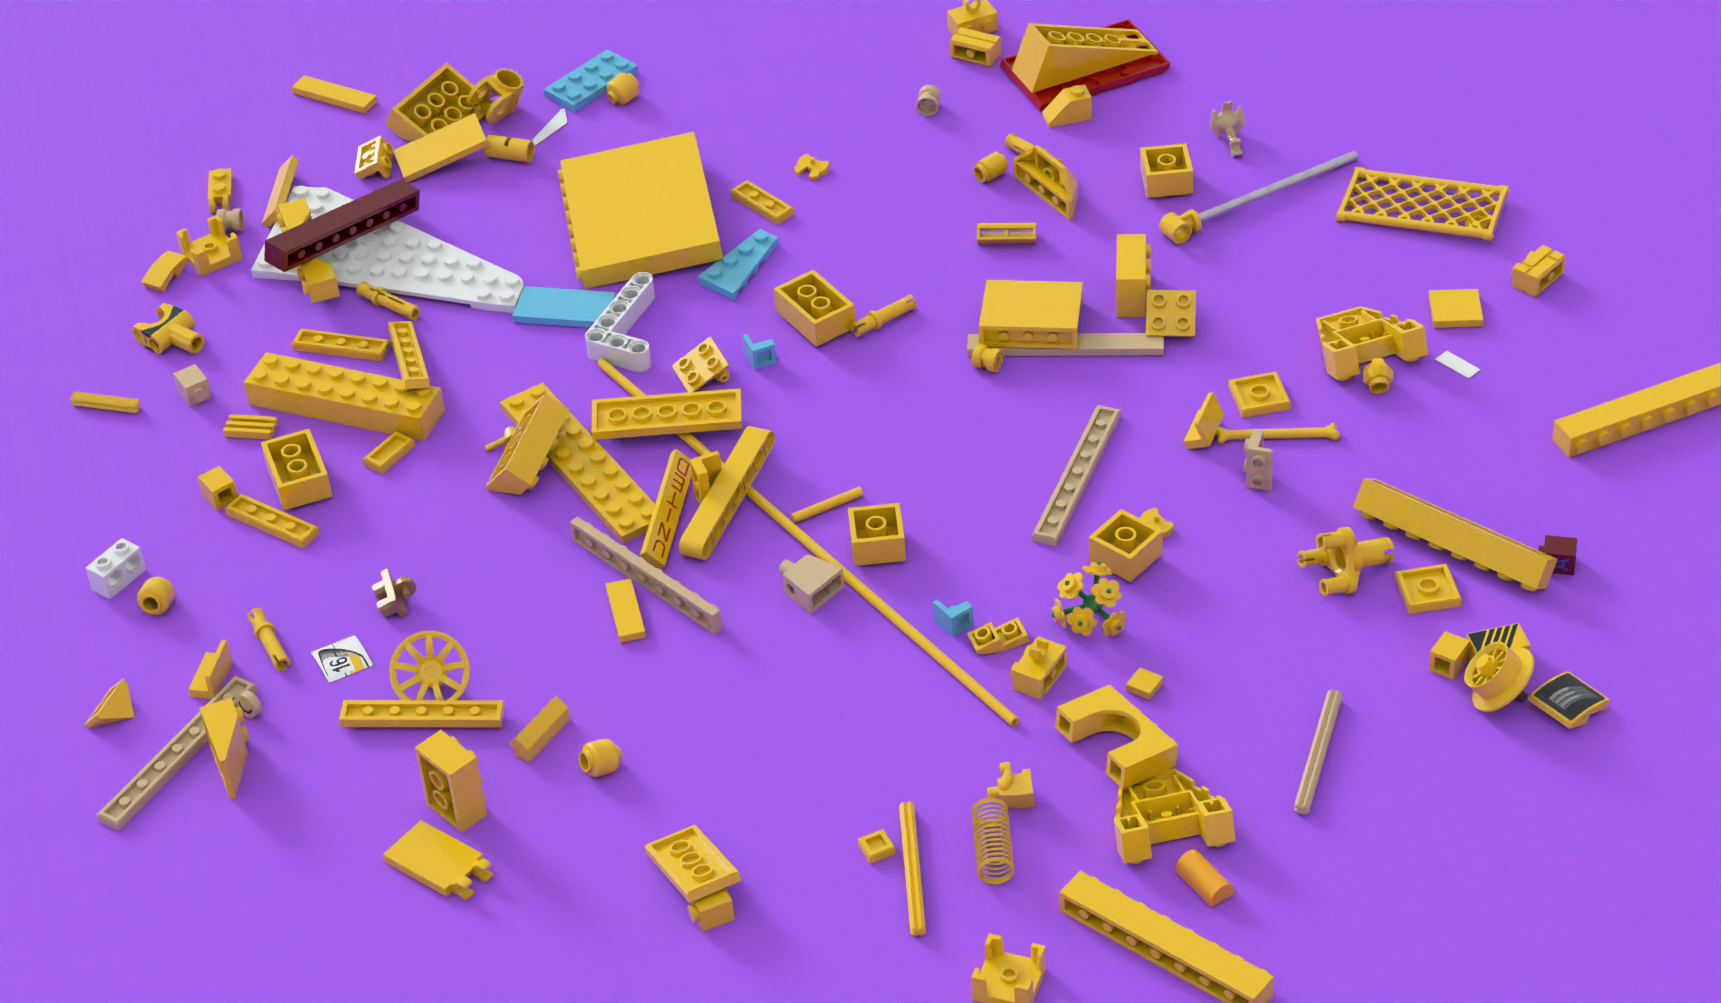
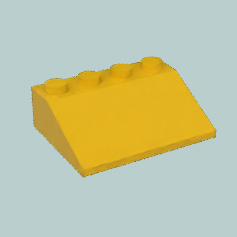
M446 63L392 108L385 125L402 139L413 142L474 113L478 120L481 121L487 112L479 105L471 107L467 103V97L474 85Z

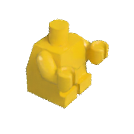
M1010 762L1000 763V773L1003 776L997 779L998 787L987 788L988 798H1000L1011 808L1035 807L1030 769H1022V773L1012 774Z

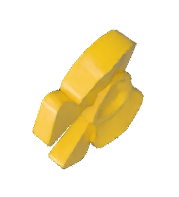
M805 154L798 160L797 165L794 166V171L799 176L808 169L810 172L809 180H815L827 174L830 166L828 161H819Z
M1157 508L1145 511L1140 517L1143 521L1163 530V538L1170 536L1174 531V523L1165 521L1159 515Z

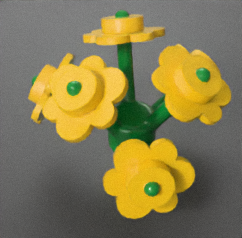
M1092 562L1090 566L1082 567V570L1086 573L1094 574L1093 586L1091 588L1092 594L1088 595L1081 591L1084 588L1082 583L1083 575L1079 572L1074 575L1068 573L1058 583L1059 596L1062 599L1068 598L1069 600H1074L1079 596L1083 599V604L1063 609L1060 600L1054 599L1055 607H1051V616L1054 618V621L1059 622L1064 629L1066 628L1065 620H1067L1068 624L1072 625L1071 629L1074 633L1080 632L1084 636H1089L1097 625V620L1093 618L1094 614L1099 613L1106 619L1102 624L1104 636H1116L1126 625V612H1114L1109 615L1102 609L1103 604L1106 608H1113L1116 605V601L1122 597L1118 591L1120 586L1117 581L1110 580L1108 582L1106 578L1100 579V576L1112 575L1111 569L1106 568V564L1100 562Z

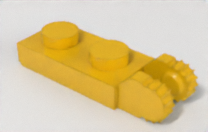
M232 169L209 171L208 201L210 213L216 212V204H222L224 209L230 211L233 192Z

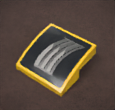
M1566 671L1538 687L1529 695L1528 701L1569 729L1586 724L1590 714L1607 709L1610 699Z

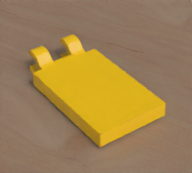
M422 820L383 854L385 863L446 897L451 892H454L462 899L468 900L475 893L474 890L469 888L472 880L468 877L471 874L482 882H487L493 876V873L487 870L491 863L484 859L482 853Z

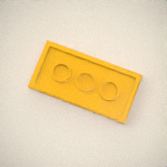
M474 113L397 148L393 152L406 183L483 149L489 146Z
M696 825L644 846L647 856L689 903L741 881L738 870Z

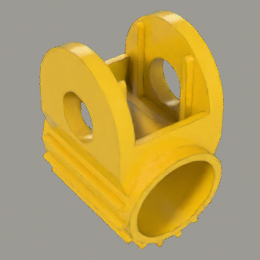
M499 69L494 74L480 80L472 88L467 97V103L471 107L479 105L487 112L486 121L490 124L497 123L516 110L524 88V80H522L521 75L517 74L518 72H514L512 69ZM501 96L496 101L489 104V100L492 97Z

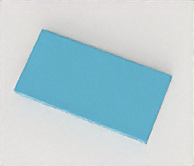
M524 286L512 319L515 323L590 328L616 297V292Z

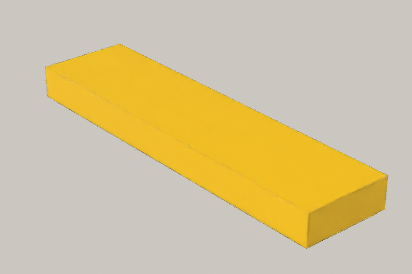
M303 76L291 87L293 94L364 114L377 103L376 95L308 76Z
M293 155L279 168L262 224L267 228L276 222V215L280 214L278 205L286 203L299 159Z
M300 329L292 342V347L296 351L383 362L391 348V343L387 339Z
M240 494L224 508L227 516L303 549L320 534L317 526L243 494Z

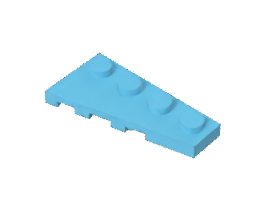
M759 229L726 254L722 260L717 261L698 276L699 284L735 301L738 297V291L746 287L749 277L757 273L760 263L765 262L778 246V237Z

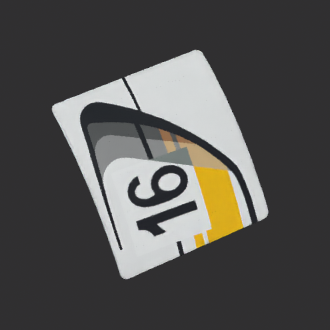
M355 635L311 652L329 683L373 665Z

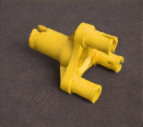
M1350 527L1338 528L1335 532L1318 534L1316 536L1317 549L1299 551L1297 557H1303L1304 559H1298L1297 562L1301 568L1320 564L1334 572L1337 577L1321 579L1319 582V589L1323 596L1341 592L1350 594L1357 591L1361 568L1391 563L1394 560L1395 554L1385 555L1384 553L1386 550L1394 549V545L1388 537L1357 542Z

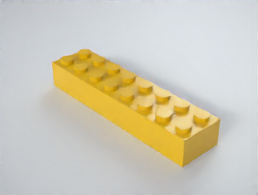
M268 352L264 354L244 381L249 405L387 434H393L397 431L409 438L421 441L427 438L445 411L440 387L430 386V388L405 389L401 379Z

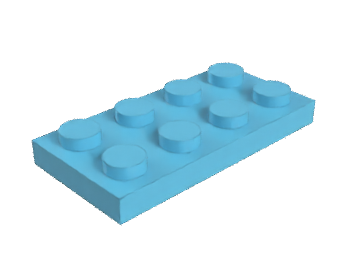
M607 49L544 88V96L575 113L608 92L607 83L616 75L622 72L635 75L638 73V66Z

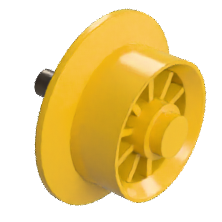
M1493 642L1482 648L1471 659L1464 675L1465 683L1473 690L1472 702L1474 706L1482 712H1492L1506 706L1515 698L1519 702H1524L1528 694L1523 689L1532 675L1534 657L1526 648L1516 647L1510 649L1503 642Z

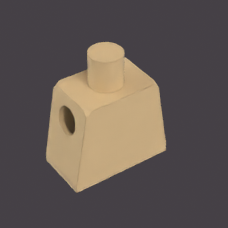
M805 555L796 563L784 560L779 567V573L783 575L784 592L809 614L815 612L844 588L843 568L812 555Z

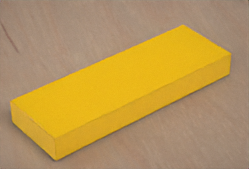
M748 180L730 190V195L733 199L776 225L794 215L793 207Z
M631 578L605 583L620 643L646 638Z

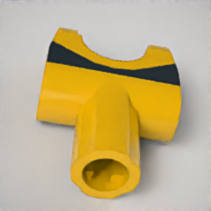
M165 303L156 309L160 321L152 324L137 323L132 327V333L137 342L157 354H161L171 345L196 354L200 352L204 344L203 335L192 330L195 327L193 317L187 311Z

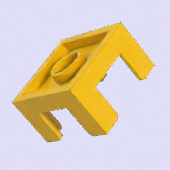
M218 215L207 220L210 234L190 242L187 229L176 232L181 254L189 258L187 262L201 277L243 259L237 235L233 232L230 234V238L226 236L223 221Z
M989 933L985 942V962L981 972L979 968L975 967L971 977L972 1000L982 1003H1034L1046 971V946L1032 943L1031 958L1004 952L1003 937Z

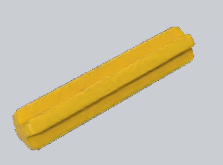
M77 391L73 392L70 398L72 405L128 413H138L141 408L140 400Z

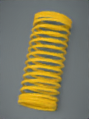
M985 798L975 803L972 808L977 874L980 880L985 883L1001 884L1011 879L1014 874L1008 806L1000 799ZM987 802H996L1002 805H986L976 811L980 805ZM986 807H999L1004 810L1003 812L1001 810L991 809L983 811L977 815V813L981 809H984ZM992 811L1000 812L1003 814V816L998 814H989L981 818H978L980 815ZM990 816L1000 817L999 819L982 820ZM1001 826V828H999V829H998V828H992V829H987V830H986V829H983V828H986V827ZM1002 831L1001 833L984 834L985 832ZM1002 836L1001 838L985 839V837ZM998 840L1003 841V842H1001V843H990V844L985 843V842H988V841H989V842H991V841H998ZM1003 845V847H1000V848H999V847L990 848V849L985 848V847H988V846ZM1004 850L1003 852L985 853L988 851ZM1004 855L1003 857L987 858L988 856ZM1006 863L1005 866L1000 868H989L984 866L986 864L1000 865ZM1009 866L1007 870L999 873H990L982 869L983 867L989 870H1000ZM1010 870L1007 875L999 878L988 877L982 873L1000 875Z

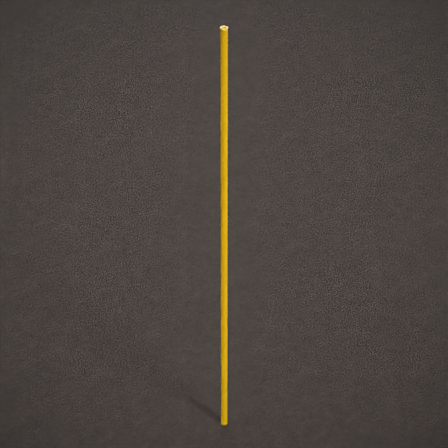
M604 358L598 360L597 366L633 397L647 396ZM676 433L700 456L712 453L692 434ZM721 460V465L723 468L725 463ZM750 486L746 496L816 557L842 567L844 581L1010 726L1014 727L1018 724L1019 718Z

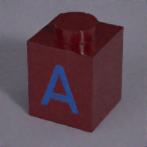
M1545 535L1544 546L1539 545L1538 551L1558 559L1553 570L1554 574L1574 575L1578 538Z

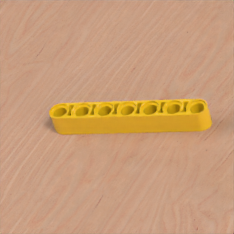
M748 426L744 430L682 535L679 543L680 555L701 560H707L710 557L773 448L775 434L772 430Z

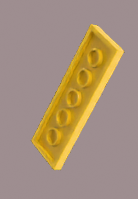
M741 388L592 400L593 440L742 429Z

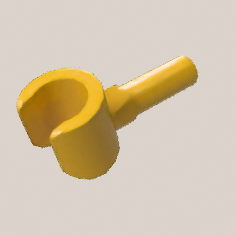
M506 428L504 430V437L486 445V451L501 445H507L516 428Z

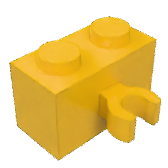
M963 0L962 7L947 11L948 30L952 35L956 34L960 27L987 34L998 31V12L988 0H974L971 4L968 0Z
M1038 636L1032 645L1026 647L1024 655L1019 662H1015L1011 668L1010 676L1012 677L1013 690L1042 700L1067 667V647Z

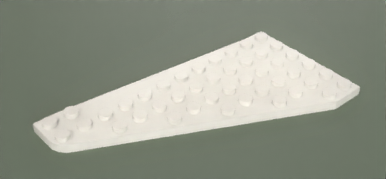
M293 186L286 203L305 198L313 219L353 201V199L326 187ZM277 220L267 239L282 233ZM398 220L317 257L332 265L338 285L357 288L359 283L365 281L374 287H382L389 293L470 304L473 309L513 313L524 287L523 281L518 275ZM264 244L251 269L252 278L299 281L296 268L283 272L264 261Z

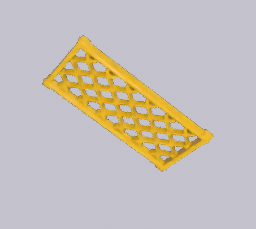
M1356 167L1342 204L1336 214V221H1353L1476 237L1492 241L1510 189L1509 186L1505 185L1493 186L1365 170V168ZM1360 178L1366 179L1365 182L1358 184ZM1378 181L1389 182V184L1382 187L1377 186L1375 183ZM1401 184L1412 185V187L1405 190H1402L1398 186H1400ZM1370 186L1374 190L1364 192L1362 188ZM1424 187L1435 188V190L1428 193L1424 192L1422 189ZM1394 189L1397 193L1387 195L1385 191ZM1448 189L1458 191L1454 195H1447L1445 192ZM1354 192H1358L1360 194L1356 197H1352ZM1417 192L1420 196L1410 198L1408 194ZM1473 192L1481 193L1482 196L1471 198L1468 195ZM1374 195H1381L1383 198L1379 200H1372L1370 197ZM1440 195L1443 199L1434 201L1431 197ZM1494 195L1499 196L1498 201L1492 199ZM1397 198H1404L1406 201L1402 203H1395L1393 200ZM1464 198L1467 202L1457 204L1454 200ZM1366 200L1368 204L1359 206L1356 202ZM1420 201H1427L1429 204L1425 206H1419L1417 203ZM1487 201L1490 205L1481 207L1477 203ZM1389 203L1391 207L1382 209L1379 205ZM1447 203L1453 206L1448 209H1442L1440 207L1441 205ZM1349 205L1354 208L1351 212L1347 211ZM1412 206L1414 210L1405 212L1402 208ZM1470 206L1476 209L1472 212H1466L1463 210L1464 208ZM1371 208L1377 211L1374 215L1364 213V211ZM1435 209L1438 213L1429 215L1425 211ZM1495 209L1493 215H1489L1487 213L1488 211ZM1394 211L1401 214L1398 218L1387 216V214ZM1459 212L1461 216L1452 218L1449 214ZM1418 214L1424 217L1421 221L1411 220L1412 216ZM1482 215L1485 219L1476 221L1472 216ZM1441 217L1447 220L1444 224L1434 222V220ZM1469 220L1471 223L1468 227L1458 226L1459 222ZM1490 223L1488 229H1481V225Z

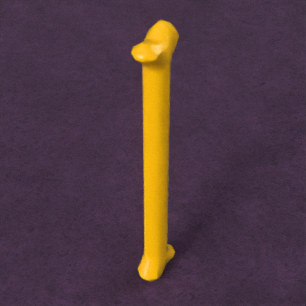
M1334 423L1323 428L1258 429L1264 430L1263 439L1330 438L1336 441L1340 438V432L1336 430L1337 425ZM1218 427L1215 435L1218 437L1217 442L1222 445L1228 440L1250 439L1253 429L1227 430Z

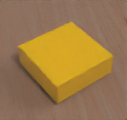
M1139 667L1126 683V691L1151 700L1163 685V676Z
M884 829L858 838V846L869 864L896 855L895 847Z

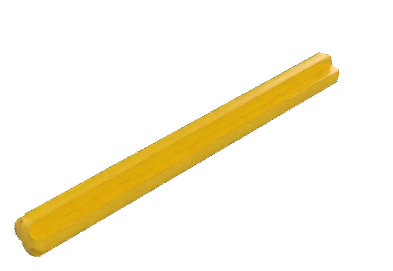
M909 801L907 803L902 802L899 805L910 934L913 936H923L926 933L915 808L914 804Z

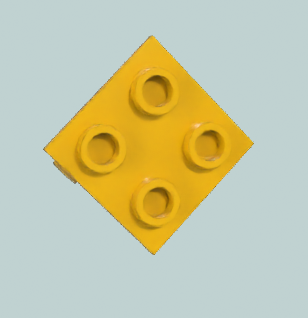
M1147 290L1146 336L1195 337L1196 291Z
M711 336L672 365L688 392H695L714 377L719 382H726L729 379V371L726 369L729 364Z

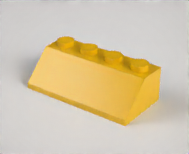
M544 394L522 415L485 488L489 491L521 495L528 488L532 490L539 480V477L536 476L538 471H541L549 460L546 457L548 451L551 452L559 440L556 438L558 432L561 433L568 423V420L565 418L569 409L547 394Z

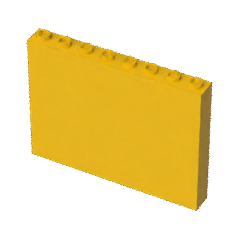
M694 132L560 160L562 170H558L571 238L570 242L574 252L575 269L578 281L583 280L585 289L630 280L633 275L639 272H648L653 275L723 259Z

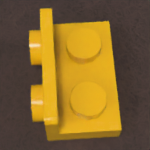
M379 136L358 147L354 174L359 180L366 176H372L377 171L385 179L390 177L394 154L391 144L386 142L382 136Z

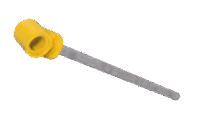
M1352 151L1199 214L1192 209L1184 212L1182 215H1177L1173 212L1168 213L1161 219L1159 229L1174 243L1182 244L1189 239L1191 233L1201 230L1202 222L1358 159V154L1356 151Z

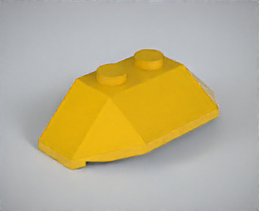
M1038 145L1013 158L1014 177L1066 219L1072 220L1078 200V182L1070 171Z

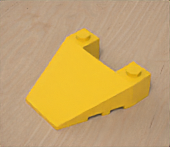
M1361 306L1316 318L1327 373L1339 381L1349 380L1352 376L1360 374L1359 364L1371 361L1374 358L1396 354L1407 362L1419 360V357L1428 355L1425 327L1412 319H1406V321L1402 322L1398 320L1396 315H1390V318L1383 317L1382 312Z
M1175 768L1168 769L1125 789L1119 786L1114 825L1117 851L1124 864H1138L1146 859H1151V844L1199 834L1208 847H1221L1226 843L1235 841L1233 811L1225 798L1220 795L1216 796V798L1210 795L1208 788L1203 786L1200 789L1195 786L1193 779Z

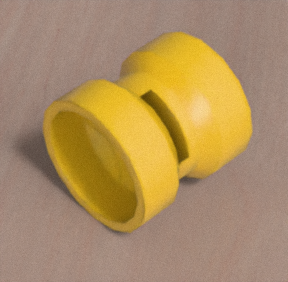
M978 343L971 356V365L980 369L985 367L988 371L997 373L1001 368L1004 352L1002 349L995 347L989 349L987 345Z

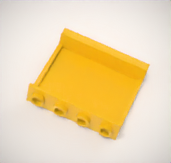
M986 280L979 321V343L988 347L1077 349L1081 305H1083V282Z

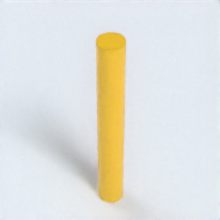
M860 487L854 488L792 513L791 519L793 523L800 522L862 497L863 491Z

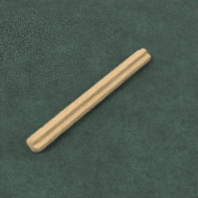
M1331 689L1327 692L1294 804V811L1297 814L1307 815L1310 811L1342 700V693L1339 690L1334 691Z

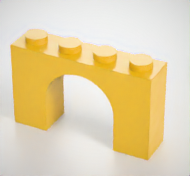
M1111 685L1057 706L1055 729L1071 743L1102 731L1119 732L1134 740L1108 752L1106 775L1122 789L1176 766L1178 744Z

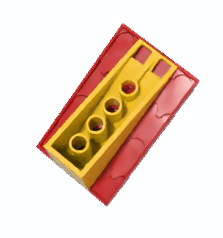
M1126 19L1104 27L1028 23L1018 54L1003 58L1000 67L1020 90L1025 93L1039 111H1043L1065 88L1086 85L1090 95L1094 96L1098 95L1100 91L1133 84L1136 80L1162 74L1165 70L1169 69L1171 63L1130 19Z

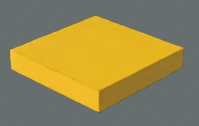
M1478 289L1429 291L1428 297L1433 328L1483 326Z
M1277 372L1228 380L1229 390L1242 418L1291 409V402Z
M1447 564L1395 571V581L1409 614L1461 606L1462 599Z

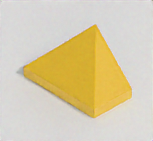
M122 679L109 689L84 724L87 728L135 718L127 681Z

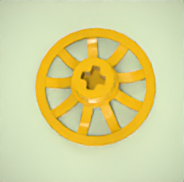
M438 631L418 632L407 637L394 651L389 668L390 681L395 693L401 700H412L403 691L419 682L422 685L415 700H423L429 687H433L436 700H444L440 689V684L442 683L457 690L447 700H458L465 691L469 681V659L463 647L453 637ZM426 637L427 656L423 657L411 643ZM433 637L448 642L438 657L434 655ZM454 647L462 661L445 664L446 656ZM405 648L418 661L417 665L398 663L399 657ZM463 668L461 684L447 677V672ZM396 669L415 672L416 676L399 685Z

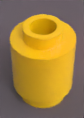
M994 152L978 161L976 166L973 167V173L979 182H990L1007 171L1008 161L1003 154Z

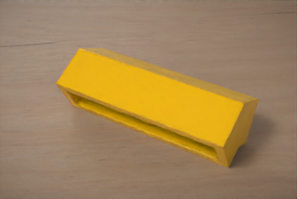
M977 223V244L1036 243V223ZM1033 230V232L1008 233V231ZM981 231H1005V233H981Z
M555 696L510 742L509 745L515 750L516 756L530 762L570 720L569 708Z

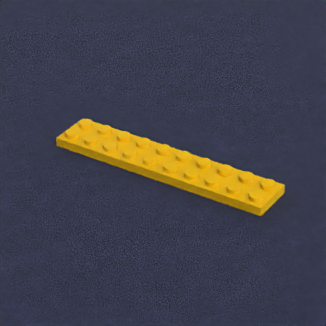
M541 383L500 401V407L517 426L524 412L544 394H547L560 404L562 403ZM568 412L565 418L568 420L567 425L561 433L558 432L556 438L559 440L551 452L548 451L546 455L549 458L548 462L622 544L647 533L655 503L596 440L592 439V435Z

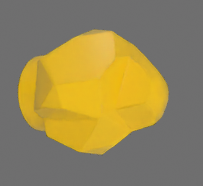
M1374 358L1371 364L1366 365L1364 368L1363 382L1369 386V390L1372 393L1381 394L1388 391L1389 385L1393 381V370L1386 364L1384 359Z

